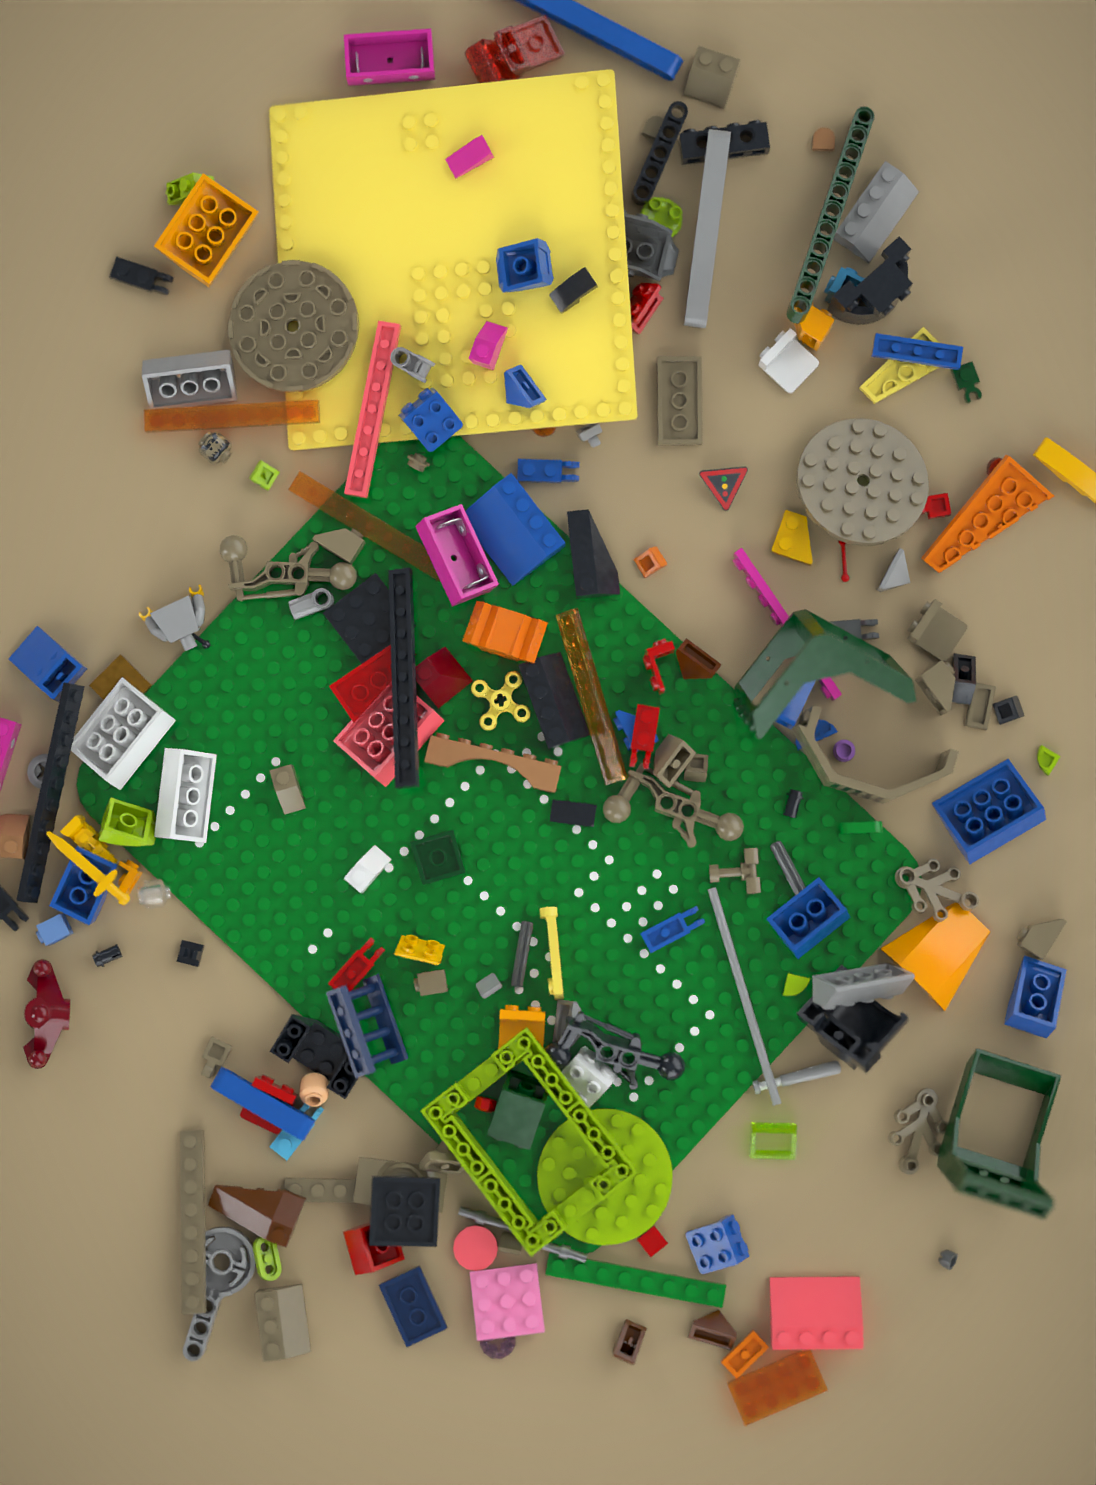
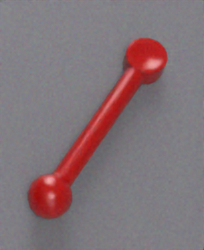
M838 540L839 545H841L843 575L841 580L848 582L850 577L847 574L846 543Z

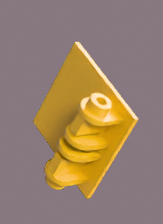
M402 935L394 955L439 965L441 964L445 945L435 940H421L414 935Z

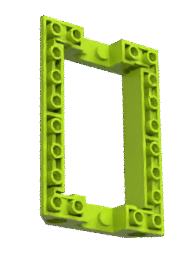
M527 1027L462 1080L452 1085L421 1110L530 1256L534 1255L638 1173ZM522 1061L527 1064L606 1168L539 1221L457 1115L459 1110Z

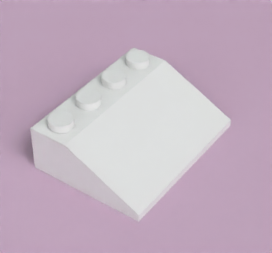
M121 678L75 735L71 751L105 781L121 790L176 720L128 681Z

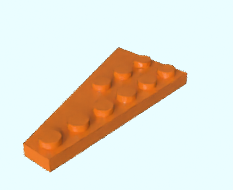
M1005 455L921 559L936 572L940 573L960 560L964 554L970 550H975L982 542L988 538H993L1017 522L1021 516L1029 511L1032 512L1045 500L1053 498L1054 495L1009 455Z

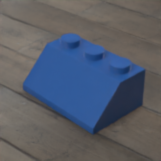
M818 877L766 919L784 944L799 959L846 922L850 916L847 909Z

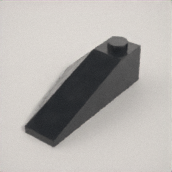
M589 509L567 511L576 599L620 595L618 571Z

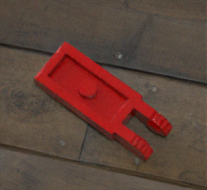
M637 705L631 742L630 767H635L637 750L646 751L643 769L649 768L650 756L655 742L659 707Z
M370 938L360 950H357L328 984L333 989L346 985L348 992L352 991L375 965L374 963L384 953L385 949L382 947L377 949L369 960L363 954L372 947L375 941Z

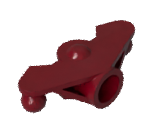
M44 959L34 963L27 978V981L37 991L36 998L29 1001L26 1005L24 1016L27 1024L35 1029L34 1038L23 1049L29 1065L34 1069H41L47 1064L61 1030H69L70 999H63L53 967L49 961Z

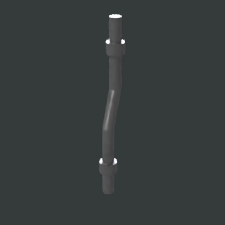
M460 1207L458 1213L460 1216L473 1219L475 1223L481 1225L485 1223L513 1233L503 1219L487 1215V1212L482 1210L475 1211ZM549 1242L541 1248L542 1250L558 1254V1257L566 1260L571 1258L585 1263L587 1254L573 1250L571 1246L564 1244L560 1246Z

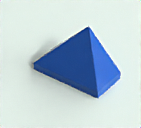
M522 365L504 372L506 403L532 408L547 400Z

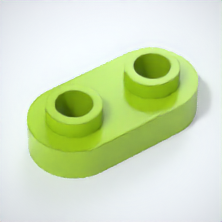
M258 1237L253 1243L258 1275L263 1280L274 1281L280 1276L282 1270L277 1244ZM262 1243L266 1244L265 1251L261 1250ZM267 1265L271 1267V1271L268 1274L265 1271Z

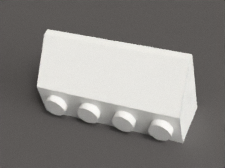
M165 748L154 837L206 843L216 754Z

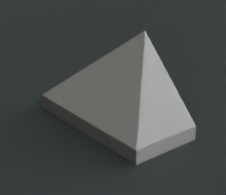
M901 548L896 552L877 588L880 592L910 583L904 550Z
M558 999L553 1042H558L564 1032L566 1017H575L581 1011L577 1002ZM577 1034L571 1046L578 1040V1038L581 1036L580 1034Z

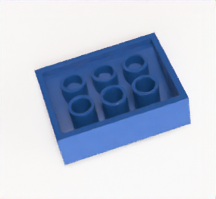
M512 473L495 484L465 511L481 546L512 586L565 547V541Z
M1009 759L932 803L958 849L969 864L1046 820L1043 805Z

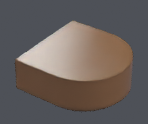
M825 127L818 129L813 136L812 151L834 152L835 135L833 131Z

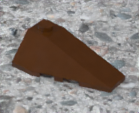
M215 1185L208 1206L263 1239L286 1248L293 1235L306 1198L287 1190L277 1189V1191L264 1190V1188H256L255 1190L243 1189L241 1186Z

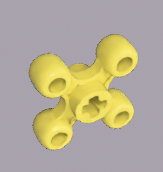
M508 672L505 676L504 686L499 690L491 689L484 680H476L472 683L471 691L473 695L486 698L490 703L489 711L483 714L479 720L483 730H493L497 725L498 716L503 712L511 713L518 722H526L530 718V709L526 705L516 704L512 700V692L522 684V677L518 672ZM512 676L518 679L515 684L509 682ZM478 685L484 686L482 692L476 691ZM500 695L503 698H507L502 707H499V703L495 704ZM520 710L526 711V715L524 717L518 716V712ZM487 718L492 719L490 726L484 724Z

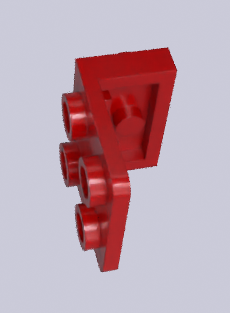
M641 282L632 291V297L630 298L632 331L636 334H641L664 299L658 294L662 288L659 284Z
M666 639L654 642L653 647L646 649L645 656H643L646 670L651 669L653 675L650 679L654 691L658 690L659 695L665 692V688L655 659L672 654L675 650L673 642H667Z
M262 1074V1077H255L252 1086L294 1106L298 1094L294 1093V1088L285 1084L279 1086L274 1083L275 1080L264 1074ZM244 1107L242 1108L241 1118L274 1134H279L282 1129Z

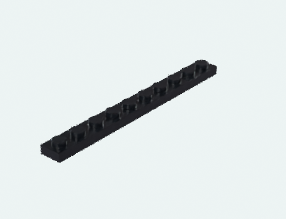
M411 568L389 570L395 788L397 789L419 787L413 571Z
M63 683L16 899L20 902L38 903L51 843L46 833L48 831L53 833L55 828L57 811L85 686Z

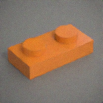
M752 1330L721 1360V1363L737 1379L769 1346Z

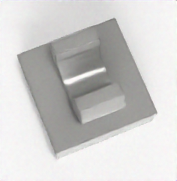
M599 423L588 424L576 431L579 439L583 442L588 440L593 448L601 444L597 437V434L603 432Z

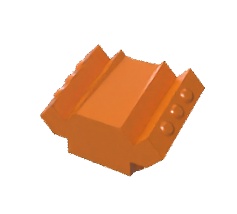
M476 601L463 642L476 646L482 651L517 662L520 660L535 663L548 623L502 607Z

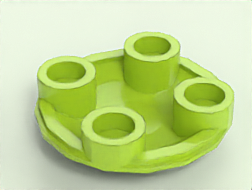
M653 197L644 205L640 214L648 216V219L654 220L672 230L671 237L677 235L681 229L683 221L682 209L670 199Z

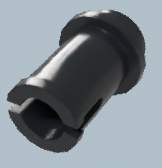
M790 789V792L786 794L788 799L782 815L797 818L801 799L804 800V797H802L803 792Z
M118 944L101 952L97 950L96 954L92 955L97 967H105L104 964L123 957Z

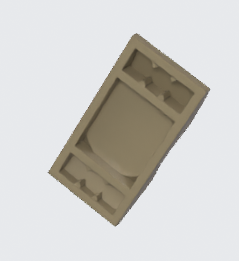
M359 1157L353 1202L371 1205L372 1176L439 1177V1213H442L448 1173L420 1171L419 1164Z

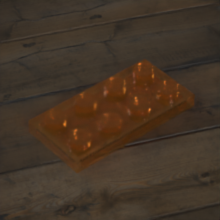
M811 1349L800 1350L727 1382L745 1426L828 1391Z

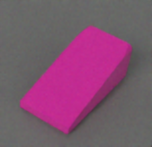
M480 135L445 160L456 179L493 159L494 156L483 135Z

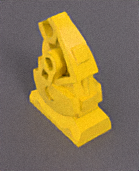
M82 814L76 815L60 831L63 835L70 837L78 846L115 864L118 860L106 849L109 845L97 840L99 833L87 823Z

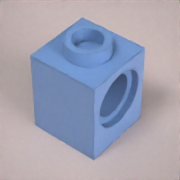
M58 914L36 925L38 929L36 935L42 944L45 943L46 946H51L74 934L65 914Z

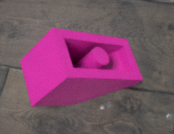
M486 321L475 338L469 360L475 365L494 370L508 328Z

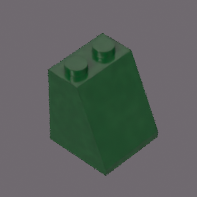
M513 1070L508 1072L487 1133L488 1136L497 1141H505L518 1148L530 1150L549 1094L538 1079Z

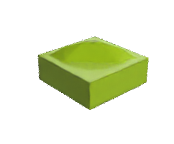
M259 460L249 480L269 491L279 471L264 461Z

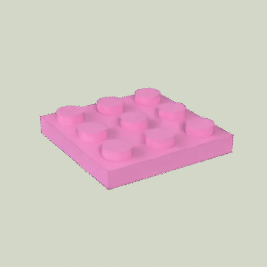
M537 1263L470 1272L477 1341L545 1333Z

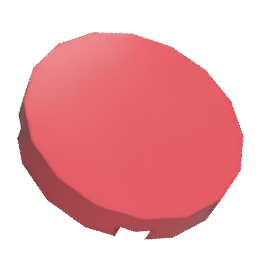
M467 1226L459 1232L454 1240V1256L458 1263L468 1270H483L490 1266L497 1256V1239L484 1226Z

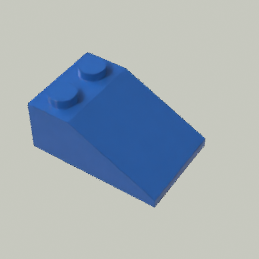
M78 845L76 846L75 850L105 876L111 871L116 870L117 864ZM70 860L49 906L87 925H91L96 921L108 891L106 890L95 897L94 892L98 883Z
M1024 956L1008 1003L1004 1025L1047 1038L1056 1029L1067 970Z

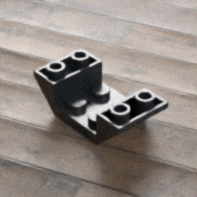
M292 1014L270 1050L271 1053L287 1063L295 1059L315 1073L324 1075L330 1081L326 1088L344 1099L348 1097L359 1077L355 1078L341 1035L316 1019Z

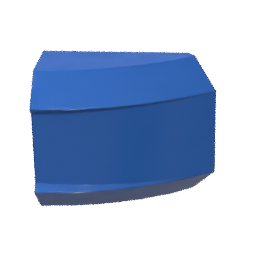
M536 238L497 249L498 282L503 293L535 289L552 284L554 277L550 257L551 251L546 241Z

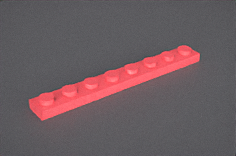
M378 321L344 491L346 495L362 498L368 497L394 366L390 356L392 351L398 346L401 325L397 323Z

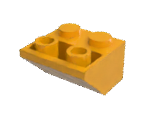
M812 302L805 320L794 324L798 340L817 351L830 332L835 319L832 318L833 315L827 310H819L814 307ZM795 307V308H794V309H795L796 311H798V312H803V311H802L800 308H798V307Z

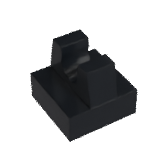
M182 940L176 962L199 967L205 945Z

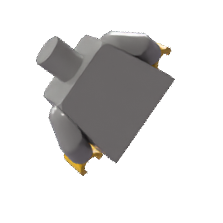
M198 585L199 590L197 592H193L192 588L189 587L191 595L154 612L149 607H146L148 609L146 616L139 612V616L145 622L150 633L164 642L169 641L173 643L180 639L185 651L196 647L197 644L192 633L200 630V626L204 623L205 615L204 591L201 585Z

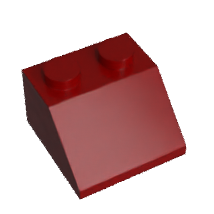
M370 1222L343 1231L355 1275L372 1273L405 1260L401 1246L369 1245Z

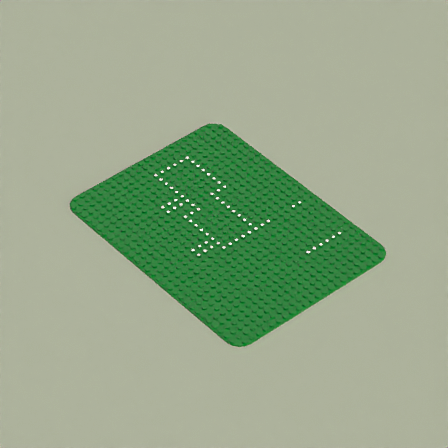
M451 436L433 452H429L419 439L381 443L377 447L368 497L362 498L344 494L345 481L270 561L289 562V555L291 553L296 554L301 549L309 546L313 542L312 538L314 535L344 528L349 531L352 528L364 535L362 539L366 544L352 564L357 572L355 584L349 589L340 590L335 588L331 582L309 581V586L304 595L310 594L318 588H324L332 593L335 604L375 573L389 589V570L411 568L413 571L414 623L416 625L414 628L416 666L427 657L446 647L473 682L484 680L493 690H499L504 686L505 676L508 672L516 671L521 675L518 664L525 661L519 660L517 662L482 651L476 646L463 642L476 601L502 607L547 622L548 624L536 658L561 652L590 736L548 750L523 677L520 687L512 692V700L516 704L526 705L531 711L530 718L526 722H518L511 713L503 712L498 716L497 725L491 731L483 730L479 723L480 717L489 711L490 703L486 698L473 695L471 691L473 682L439 709L417 682L416 695L445 720L432 736L442 733L449 735V740L457 742L458 738L470 740L471 745L478 747L480 743L492 745V750L501 752L502 748L515 751L514 755L523 757V753L536 756L537 761L544 762L545 758L558 761L557 765L561 766V772L556 793L534 789L518 771L497 761L485 759L467 760L456 763L448 768L426 763L425 757L430 738L418 750L419 787L397 789L395 788V777L386 787L383 786L333 741L352 719L329 686L360 666L361 662L325 617L323 612L326 610H321L295 620L288 602L299 598L297 595L247 599L242 602L238 601L236 596L200 634V638L210 642V647L205 649L200 642L195 640L197 646L184 651L144 694L176 720L121 790L105 781L83 761L79 767L76 784L80 802L100 826L110 798L152 810L157 817L165 748L216 754L206 843L155 837L154 845L123 847L303 1017L320 1021L339 1034L340 1032L326 992L334 989L328 983L357 950H360L370 938L375 941L372 947L363 954L369 960L377 949L384 948V953L374 963L375 965L363 979L377 974L380 975L408 1059L392 1065L390 1059L374 1064L376 1072L365 1076L438 1145L443 1140L421 1110L452 1085L462 1080L498 1050L500 1009H505V1005L519 1006L518 1010H527L528 1006L541 1007V1011H546L543 1049L550 1043H553L558 1000H555L554 994L550 995L548 978H552L548 926L547 921L540 918L539 909L557 907L558 917H556L564 996L562 1000L577 1002L585 1015L596 1020L611 1024L631 1034L638 1033L641 1040V1051L658 1056H662L667 1052H675L684 1059L685 1071L676 1080H666L661 1077L657 1069L637 1064L635 1074L638 1079V1087L634 1090L629 1087V1083L620 1073L614 1072L618 1077L589 1108L590 1110L618 1109L631 1113L645 1121L663 1141L668 1151L673 1171L753 1084L752 1082L756 1081L763 1073L708 889L715 887L717 889L771 1065L806 1027L799 1020L797 1012L813 996V976L835 972L841 965L848 970L860 968L911 913L913 901L907 889L897 885L895 873L901 867L907 866L915 869L919 867V864L909 850L884 827L883 833L840 834V823L877 820L846 792L824 786L807 756L800 749L797 750V747L774 725L769 728L762 738L757 739L755 734L749 731L748 725H745L743 718H740L739 712L735 710L733 699L736 698L735 689L720 675L715 673L712 678L683 679L676 655V650L683 641L620 583V595L576 599L570 538L545 514L544 516L565 541V547L512 586L482 547L499 585L486 594L452 606L415 526L425 517L460 504L463 505L466 511L505 477L461 436ZM421 454L427 458L426 462L430 466L425 467L423 472L418 471L407 464L409 461L408 455ZM319 545V550L313 556L310 568L331 569L333 565L345 561ZM304 555L298 557V562L302 559ZM451 556V559L456 561L455 557ZM265 567L252 580L264 572ZM275 568L271 572L272 578H279L282 575L281 568ZM297 569L293 573L294 579H301L304 576L303 569ZM271 584L258 591H243L244 595H252L270 591L295 589V585ZM321 594L318 597L320 605L328 601L327 594ZM666 639L667 642H673L675 650L672 654L655 659L665 688V692L659 695L658 690L654 691L650 679L653 675L651 669L646 670L643 656H645L646 649L653 647L654 642ZM512 676L509 682L515 684L518 679ZM478 685L476 687L477 692H482L484 690V686ZM500 695L495 704L499 703V707H502L507 698H503ZM638 704L660 708L656 729L659 741L654 744L649 768L653 770L655 751L668 734L682 739L696 754L708 755L706 782L684 780L685 769L676 781L694 791L700 792L701 806L699 809L718 816L725 813H735L744 824L743 833L738 839L733 841L724 840L719 837L715 828L695 821L693 833L696 845L693 848H689L680 832L672 827L674 818L654 811L655 799L649 788L642 784L638 786L629 801L631 813L625 821L613 823L605 818L603 814L604 802L608 797L618 795L629 777L627 776L629 770L636 772L639 765L643 763L646 751L637 752L635 767H630L632 749L628 751L623 741V738L626 736L623 730L618 731L613 721L616 718V711L620 710L636 716ZM520 710L518 712L519 717H524L526 715L525 710ZM487 718L484 724L490 726L492 719ZM291 764L295 768L306 809L284 815L274 788L270 770ZM644 770L643 775L653 778L665 791L690 799L691 796L672 786L668 788L656 776ZM790 789L803 792L802 797H804V800L801 799L797 818L782 815L788 799L786 794L790 792ZM668 798L660 801L664 809H670L673 806L672 801ZM552 800L597 805L594 828L550 822ZM684 806L681 809L682 814L686 817L694 814L690 806ZM681 821L680 827L686 831L684 822ZM454 830L466 873L422 885L410 842ZM777 841H781L805 887L819 877L847 909L850 916L846 922L799 959L784 944L766 919L796 896L770 848V845ZM376 845L392 860L364 893H360L344 877ZM758 848L759 864L756 865L757 877H760L761 893L747 894L746 880L741 881V876L719 878V882L710 883L709 865L718 864L719 869L738 868L740 863H744L743 850ZM902 875V879L907 882L909 880L908 877ZM916 887L917 890H918V893H919V895H920V894H921V888ZM697 906L698 911L695 914L683 919L687 926L702 918L705 923L692 929L687 935L650 953L640 933L678 913H683ZM528 921L533 923L524 982L522 987H514L511 985L521 922ZM414 935L421 940H435L445 945L441 964L433 965L424 961L421 962L394 955L401 936ZM445 969L448 992L420 996V991H415L414 979L418 978V973ZM494 973L502 984V988L484 999L479 993L476 983L489 974ZM788 973L810 979L807 987L802 992L793 996L783 995ZM361 980L354 989L363 987V981ZM367 995L351 1000L356 1013L371 1008ZM375 1016L359 1021L363 1034L379 1029ZM594 1024L603 1033L623 1038L617 1034L605 1030L603 1027ZM581 1035L569 1048L571 1052L570 1062L584 1046L595 1053V1048L588 1038ZM382 1037L366 1043L371 1056L386 1050ZM605 1046V1047H603L602 1049H603V1050H610L611 1047ZM627 1052V1053H625V1054H623V1055H624V1056H631V1055H633V1053ZM524 1061L511 1069L536 1078ZM603 1062L613 1070V1064ZM508 1073L478 1096L494 1099L498 1103ZM548 1094L530 1150L518 1148L511 1143L497 1141L487 1135L494 1112L487 1113L476 1109V1098L459 1110L457 1115L538 1221L541 1220L548 1212L542 1203L538 1188L537 1174L540 1156L552 1133L567 1121L568 1118ZM565 1231L550 1241L560 1246L562 1244L571 1246V1249L585 1254L592 1253L602 1246L578 1240Z

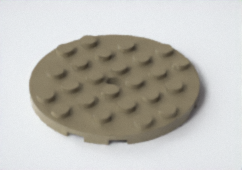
M287 260L270 267H264L243 284L231 306L232 311L230 320H228V337L237 362L254 380L277 391L302 392L325 384L335 377L347 364L356 346L359 319L357 307L350 291L334 273L316 263ZM291 321H298L297 331L290 332L288 330V325Z
M846 419L822 429L810 440L804 449L796 474L798 495L810 519L817 526L819 525L827 531L831 537L848 544L860 546L880 545L894 538L897 539L906 533L921 515L929 491L927 469L923 458L914 444L895 428L871 419ZM864 476L869 484L861 486L858 484L857 478Z

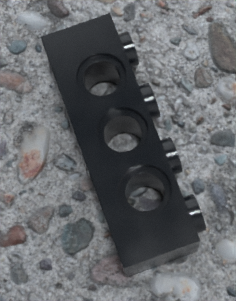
M753 120L745 125L731 123L723 128L709 126L705 130L700 131L687 129L683 133H679L682 165L705 162L706 148H700L696 143L698 141L707 142L709 129L731 132L728 159L769 154L770 150L767 122H761L760 120ZM748 135L751 141L743 142L740 137Z

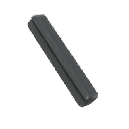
M777 841L771 844L770 848L793 892L797 895L806 887L781 841Z
M528 921L521 922L511 985L514 987H522L533 929V923Z

